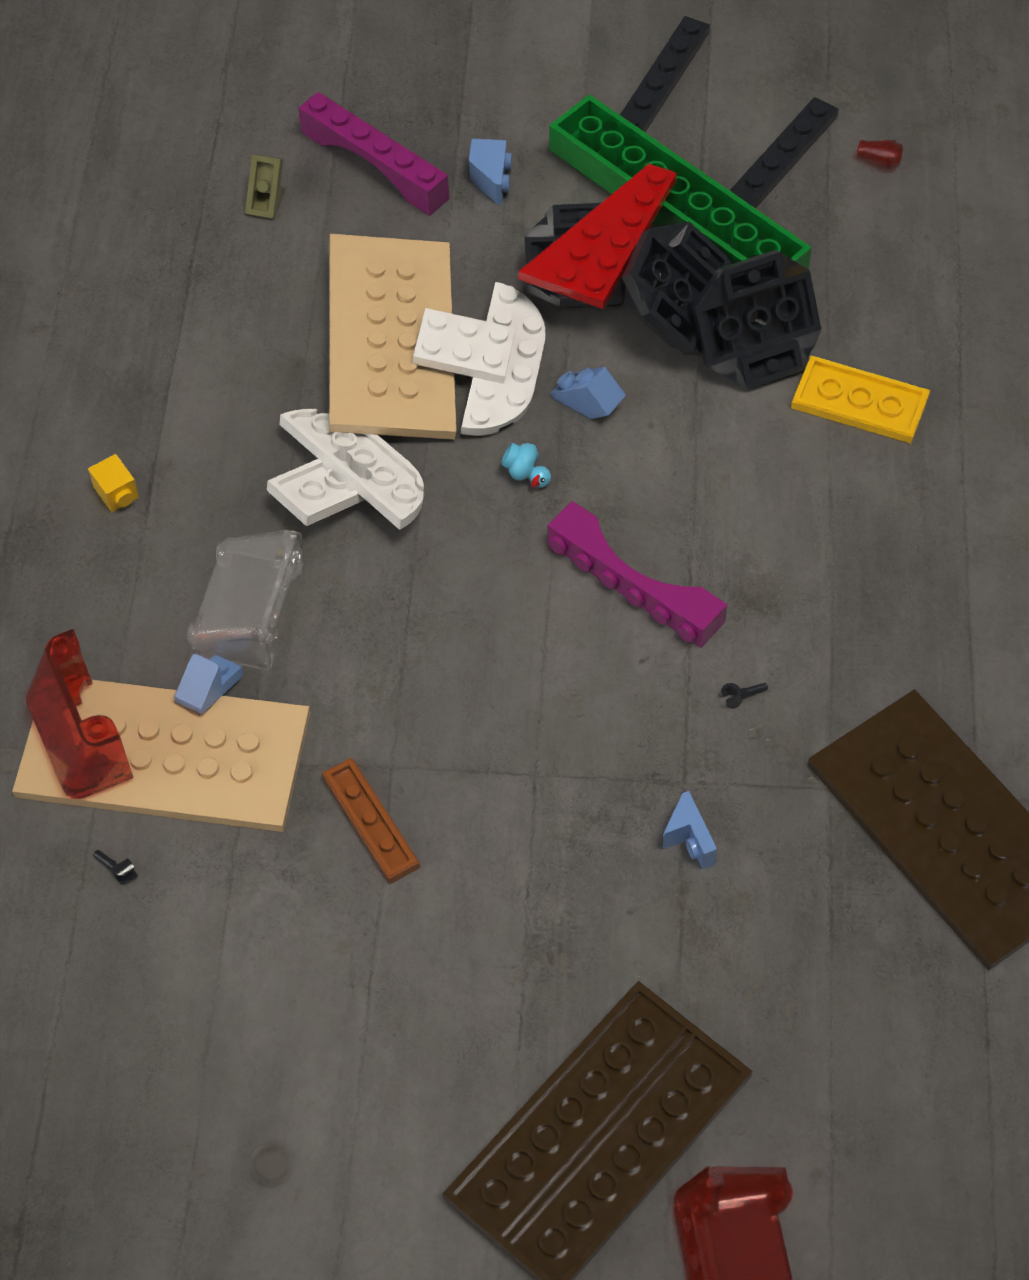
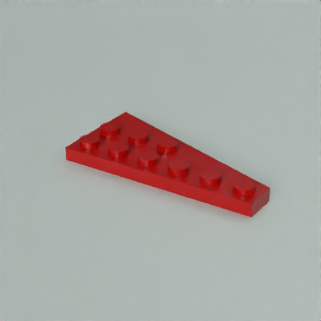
M652 164L645 166L518 271V280L604 309L626 270L642 232L650 228L673 188L677 173Z

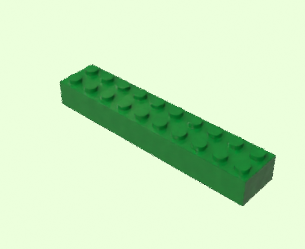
M587 95L549 125V150L611 194L648 164L676 172V182L653 221V224L657 227L691 222L731 260V264L777 250L809 270L811 246L592 95Z

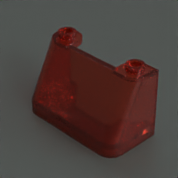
M74 629L52 637L46 644L28 688L26 703L63 792L72 799H82L133 778L121 737L114 722L104 715L91 716L81 720L76 706L83 704L81 691L85 685L87 687L93 683Z
M707 1166L676 1191L673 1207L687 1280H793L779 1220V1214L785 1211L793 1197V1189L788 1180L786 1167Z

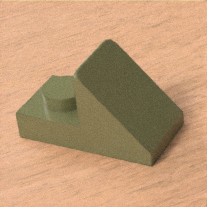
M252 154L245 214L275 218L286 188L280 186L284 159Z

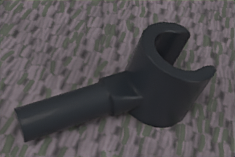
M764 682L740 689L735 683H727L721 688V694L723 697L730 694L736 695L726 700V705L729 708L735 709L741 705L743 698L767 691L768 686Z
M99 849L94 852L93 856L112 871L116 880L121 885L128 883L138 876L134 871V865L128 858L117 864L115 860Z

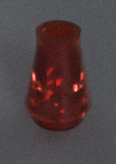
M860 140L857 148V157L864 158L887 169L898 167L903 153V145L897 143L896 140Z

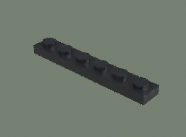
M684 16L620 115L646 133L709 35L710 24Z
M814 97L730 191L754 208H757L836 120L839 109Z

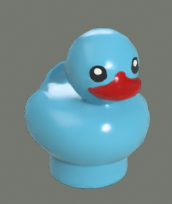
M513 442L509 444L502 458L501 465L508 468L509 474L513 479L522 481L529 478L532 488H543L551 480V473L546 467H533L535 461L539 459V452L534 444L523 443L517 445Z

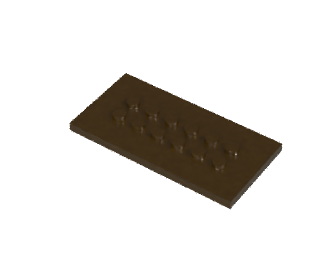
M915 689L808 759V766L988 970H991L1029 943V812Z
M638 981L443 1192V1199L536 1280H574L752 1077L753 1071Z

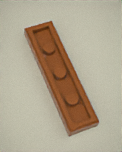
M352 757L322 772L323 780L389 884L420 868V862Z

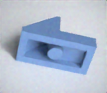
M193 654L174 696L175 702L203 714L243 677L242 666L216 654L210 660L198 654Z
M687 791L682 793L664 831L663 849L686 841L689 855L692 859H698L703 870L715 865L717 848L690 792Z

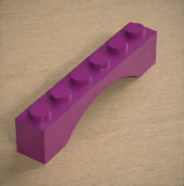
M317 92L298 107L301 132L322 146H340L363 157L379 169L410 204L425 214L431 216L449 200L448 175L325 95Z
M571 501L547 525V544H549L554 552L560 555L564 554L574 561L579 569L584 572L589 571L599 578L604 586L617 590L632 605L642 607L657 622L663 625L667 624L677 631L685 641L693 642L702 648L726 622L728 604L704 588L666 584L648 578L628 566L608 545L601 532L598 518L574 501Z

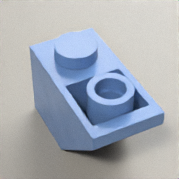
M471 139L469 155L470 181L494 203L502 204L503 193H509L510 175H506V170L511 171L512 153H507V140Z
M605 366L594 369L586 368L574 373L569 371L558 379V386L551 392V396L555 400L589 419L609 416L626 396Z

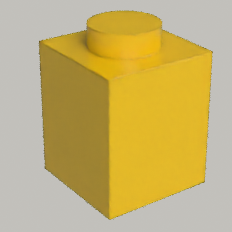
M116 454L88 468L93 488L111 513L121 507L130 505L139 498L135 479Z

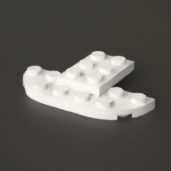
M495 282L486 321L425 308L412 364L473 377L460 434L475 436L494 434L499 432V428L507 426L512 422L515 424L527 412L533 398L545 343L543 318L536 306L524 294L512 286Z
M317 409L294 410L280 415L279 425L318 459L268 480L267 491L304 525H311L364 500L370 503L399 530L410 524L417 517L423 503V480L416 468L381 437L374 434L329 432V414H317Z

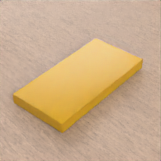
M811 355L793 397L791 408L911 444L929 399L930 390Z

